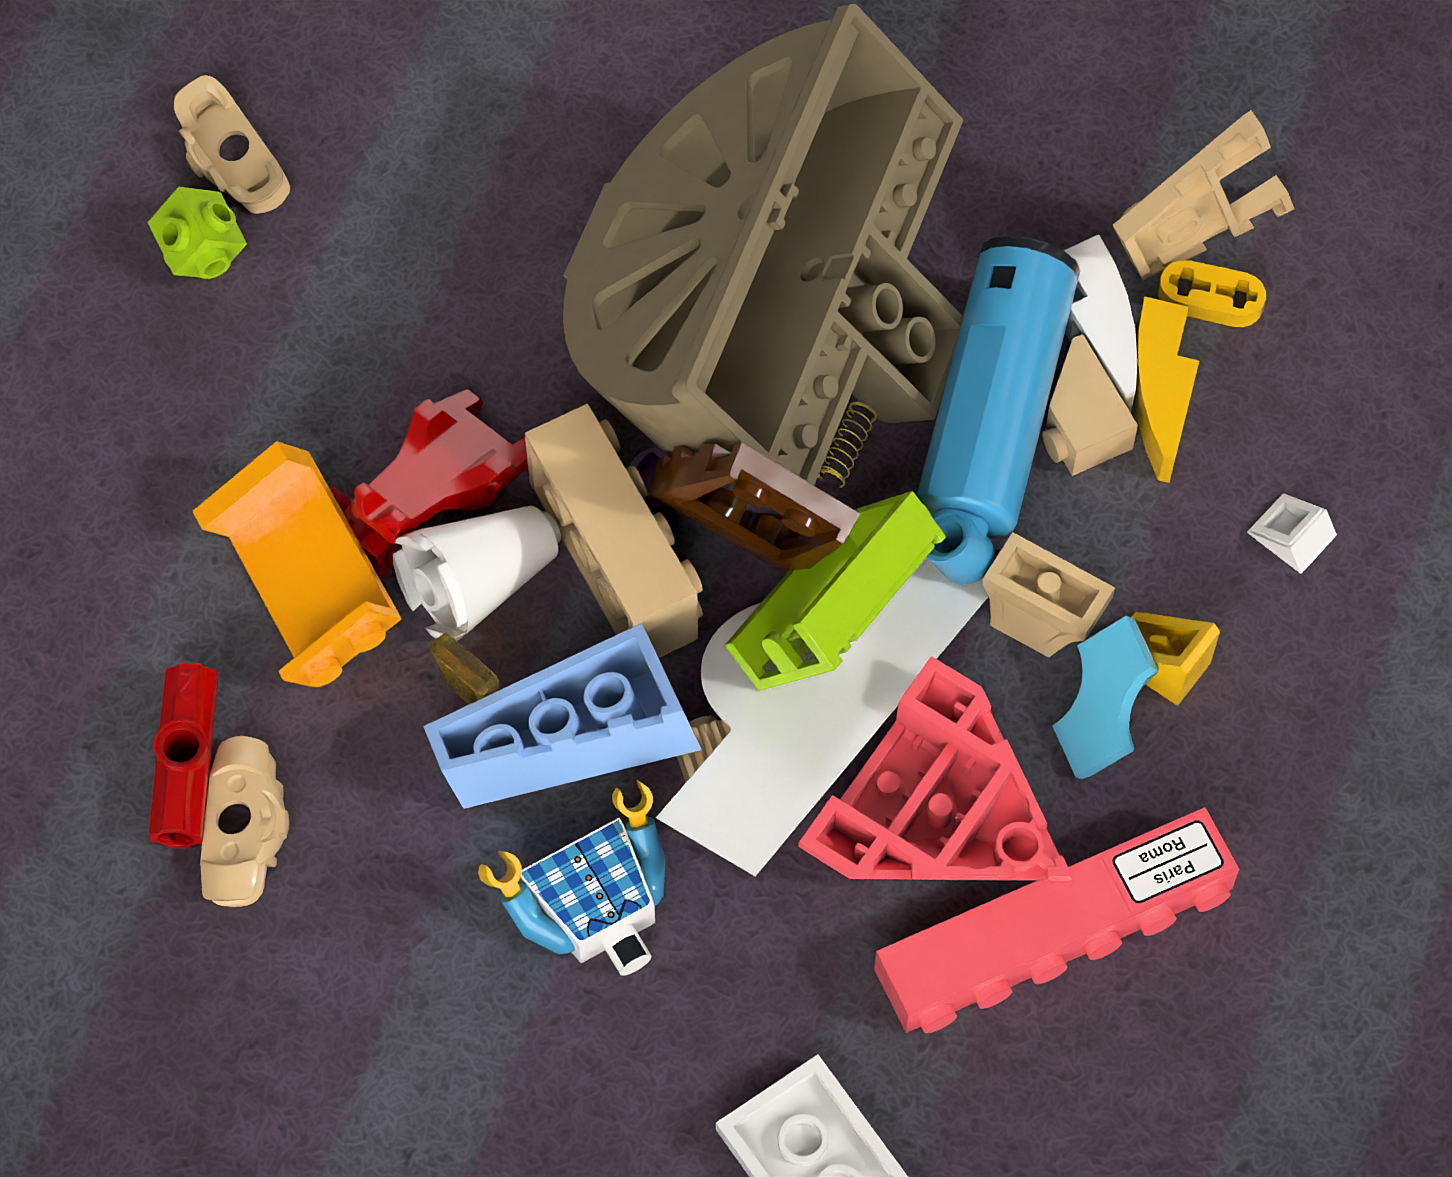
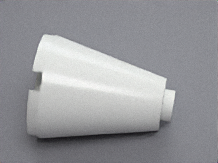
M526 506L408 532L398 537L395 542L402 545V549L393 553V565L399 586L412 611L422 603L436 622V624L425 629L431 636L442 643H453L464 637L556 558L558 543L561 541V533L555 519L548 512H541L535 506Z

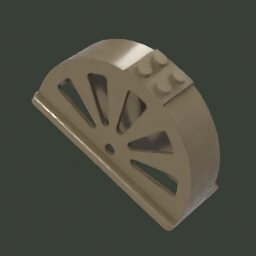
M856 4L837 6L831 20L806 25L784 33L736 58L707 78L673 107L634 149L611 182L604 184L563 275L567 279L563 309L565 341L577 370L595 390L671 457L674 449L682 446L694 452L693 456H697L701 446L705 444H717L731 453L735 442H743L812 485H815L851 394L859 402L872 407L878 415V420L887 423L934 420L940 406L963 316L908 261L907 257L961 128L963 118Z

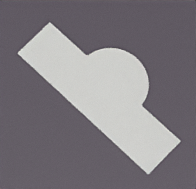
M925 558L859 639L850 643L852 647L849 651L839 654L843 661L836 670L758 691L724 646L760 603L732 616L712 636L704 652L701 664V680L705 696L716 714L730 726L731 731L656 818L756 877L895 710L899 700L929 658L932 656L937 659L988 598L982 585L983 578L968 585L953 583L934 564Z

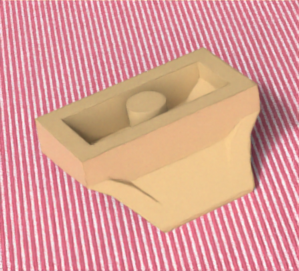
M1013 532L983 577L982 584L990 599V626L1047 657H1051L1070 643L1085 641L1112 600L1115 587Z

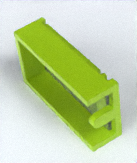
M913 491L855 509L860 515L844 544L810 569L789 570L724 645L758 691L836 670L843 661L839 654L849 651L852 647L850 643L859 639L934 549V544L940 543L946 538L943 531L932 518L929 510L921 503Z

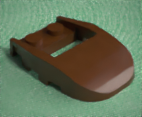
M735 442L731 453L717 444L702 445L697 456H693L694 452L685 446L675 448L672 457L665 455L657 461L647 492L764 563L783 570L812 568L844 544L860 515L857 511L743 442ZM730 483L734 487L732 491H730L728 489L723 488L722 486ZM747 503L758 507H765L766 505L783 515L781 521L761 513H754L749 522L741 520ZM795 532H797V533H799V534H801V535H800L799 537H795V536H796V533H795Z

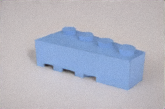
M642 623L423 726L440 769L464 809L702 750Z

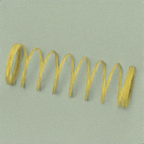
M861 402L850 403V410H847L846 413L850 418L852 417L848 414L849 411H851L853 414L854 412L862 415L870 423V429L866 431L860 424L850 419H844L842 420V423L845 427H848L844 424V421L846 420L851 421L860 426L866 433L865 439L861 440L855 433H853L850 430L843 428L838 429V433L841 436L843 435L839 432V430H845L855 435L861 442V448L856 449L855 446H853L850 442L842 438L833 439V442L837 446L839 445L835 442V439H839L850 444L856 450L857 456L854 459H852L849 454H847L845 451L839 448H829V452L832 455L834 454L830 451V449H837L845 453L852 460V467L847 468L846 465L838 459L829 456L826 457L834 459L840 462L843 466H845V468L848 471V475L845 478H843L840 473H838L836 470L828 466H822L828 469L820 470V472H822L823 474H825V472H828L837 476L843 482V484L840 485L839 488L844 487L846 483L844 479L849 477V469L854 467L853 460L858 458V451L863 448L862 441H865L867 439V432H869L872 429L871 423L876 421V418L878 416L876 411L872 407ZM860 405L866 407L874 413L875 418H871L870 422L865 415L853 410L851 406Z

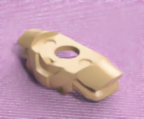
M204 75L182 88L175 96L174 111L183 127L179 130V133L185 140L186 158L192 171L198 177L202 178L204 176L218 187L220 191L230 194L233 199L241 203L251 213H265L281 205L290 193L289 182L277 160L224 86L215 78ZM232 135H242L248 138L249 149L241 159L227 161L220 157V146L226 138Z
M236 736L223 741L217 749L209 775L200 859L202 894L205 899L212 900L221 906L242 907L251 905L258 900L264 890L267 867H276L277 858L275 854L287 838L289 830V814L284 806L283 785L276 780V761L269 753L268 745L256 738ZM233 804L247 806L251 812V819L243 831L237 834H226L219 829L218 820L225 808Z

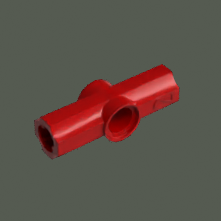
M178 663L174 667L166 668L160 728L153 741L156 767L148 836L151 842L165 845L168 848H190L193 845L202 844L208 782L214 763L211 751L219 675L217 670L204 667L200 663ZM192 748L197 750L196 755L187 762L178 763L171 761V757L181 749Z

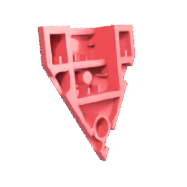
M932 656L899 700L895 723L841 799L833 795L831 796L798 845V847L849 879L1071 881L1073 877L1063 855L1059 856L1046 829L1047 822L1008 740H1004L993 718L991 705L983 688Z

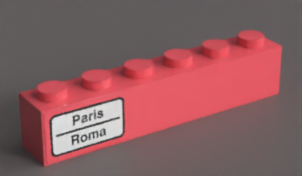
M1204 807L1069 866L1068 868L1073 876L1071 881L1037 880L876 951L874 970L905 1032L908 1033L919 1027H922L924 1033L940 1030L957 1018L955 1011L976 1002L981 1009L994 1006L1008 998L1012 994L1011 987L1030 978L1033 979L1035 984L1048 982L1065 972L1067 969L1066 962L1086 953L1090 960L1102 958L1114 952L1122 945L1120 939L1140 929L1145 936L1154 935L1171 926L1177 919L1175 914L1196 906L1199 912H1204L1225 902L1231 895L1229 890L1233 889L1239 868L1207 809Z

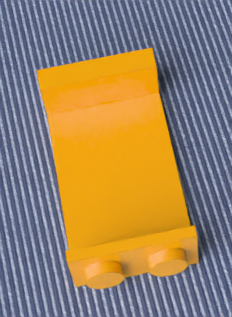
M276 441L193 510L202 530L230 538L291 651L294 659L278 671L283 681L310 687H321L329 684L340 676L342 667L359 653L378 646L385 639V632L402 619L309 451Z

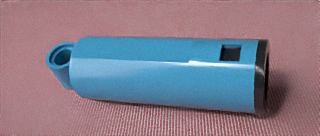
M1015 236L996 237L984 242L980 249L916 494L946 536L942 542L934 544V549L926 558L951 582L959 585L973 584L985 576L995 560V548L990 539L1011 534L1017 524L1080 274L1077 261L1068 253L1049 243L1031 238Z

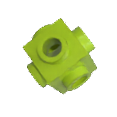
M178 187L147 222L173 275L203 279L218 277L228 270L232 260L247 245L236 223L233 211L227 206L221 192Z

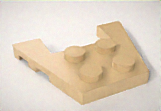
M1252 110L1240 117L1142 201L1129 207L1122 217L1113 224L1127 255L1143 280L1164 271L1172 262L1187 260L1207 251L1203 242L1227 229L1230 230L1234 237L1254 229L1249 219L1272 209L1276 216L1279 217L1294 210L1289 193L1277 175L1230 205L1220 184L1222 178L1271 148L1264 128Z

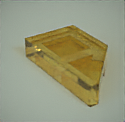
M447 632L429 643L431 646L429 649L448 686L465 702L472 704L498 691L500 681L497 675Z

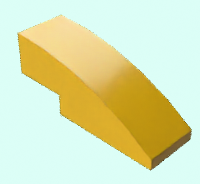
M1144 296L1136 337L1138 359L1134 396L1136 416L1144 447L1158 481L1169 483L1199 360L1178 356L1189 307Z

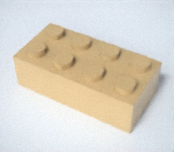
M587 403L525 432L530 484L545 511L555 519L560 529L562 541L615 634L618 635L642 623L658 658L697 640L698 618L703 616L702 608L697 599V594L703 591L699 576L688 559L680 562L671 546L675 544L671 528L662 513L658 512L652 515L644 501V498L648 496L647 490L637 469L633 465L625 468L617 455V452L620 451V444L610 423L606 419L598 422Z

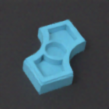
M1128 616L1121 618L1077 645L1082 660L1080 690L1070 710L1062 719L1052 725L1075 777L1080 779L1096 774L1133 752L1134 746L1129 730L1131 709L1142 686L1158 673V667L1135 619Z

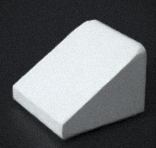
M1284 493L1247 531L1248 534L1299 573H1302L1337 535L1326 509Z

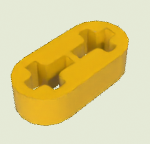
M1179 260L1172 262L1164 269L1160 277L1158 297L1162 301L1188 306L1187 317L1232 327H1245L1252 325L1260 318L1266 302V290L1258 278L1246 272L1191 260ZM1180 279L1191 281V290L1188 296L1177 294V286L1180 283ZM1236 291L1247 293V302L1243 309L1233 307V296Z

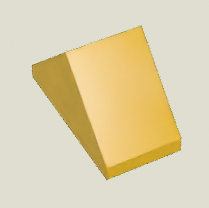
M1135 612L1131 618L1135 619L1158 667V673L1145 684L1178 706L1211 664L1220 630L1215 623Z

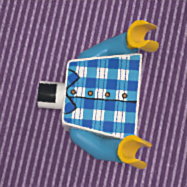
M638 780L637 784L642 798L637 806L626 808L623 804V796L619 788H615L612 794L615 807L629 818V822L625 827L620 818H617L523 870L516 856L508 852L498 851L500 858L505 861L507 866L506 874L500 880L494 878L492 871L487 865L481 864L478 871L482 882L488 886L501 889L500 900L526 939L557 954L572 952L580 963L606 950L620 975L631 974L650 961L652 956L638 932L655 923V906L658 905L664 896L666 858L655 821L652 817L646 815L652 807L653 796L650 789Z

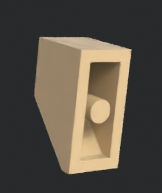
M1083 334L1072 339L1049 405L1046 428L1042 432L1043 442L1051 459L1056 463L1063 460L1072 476L1132 450L1138 424Z

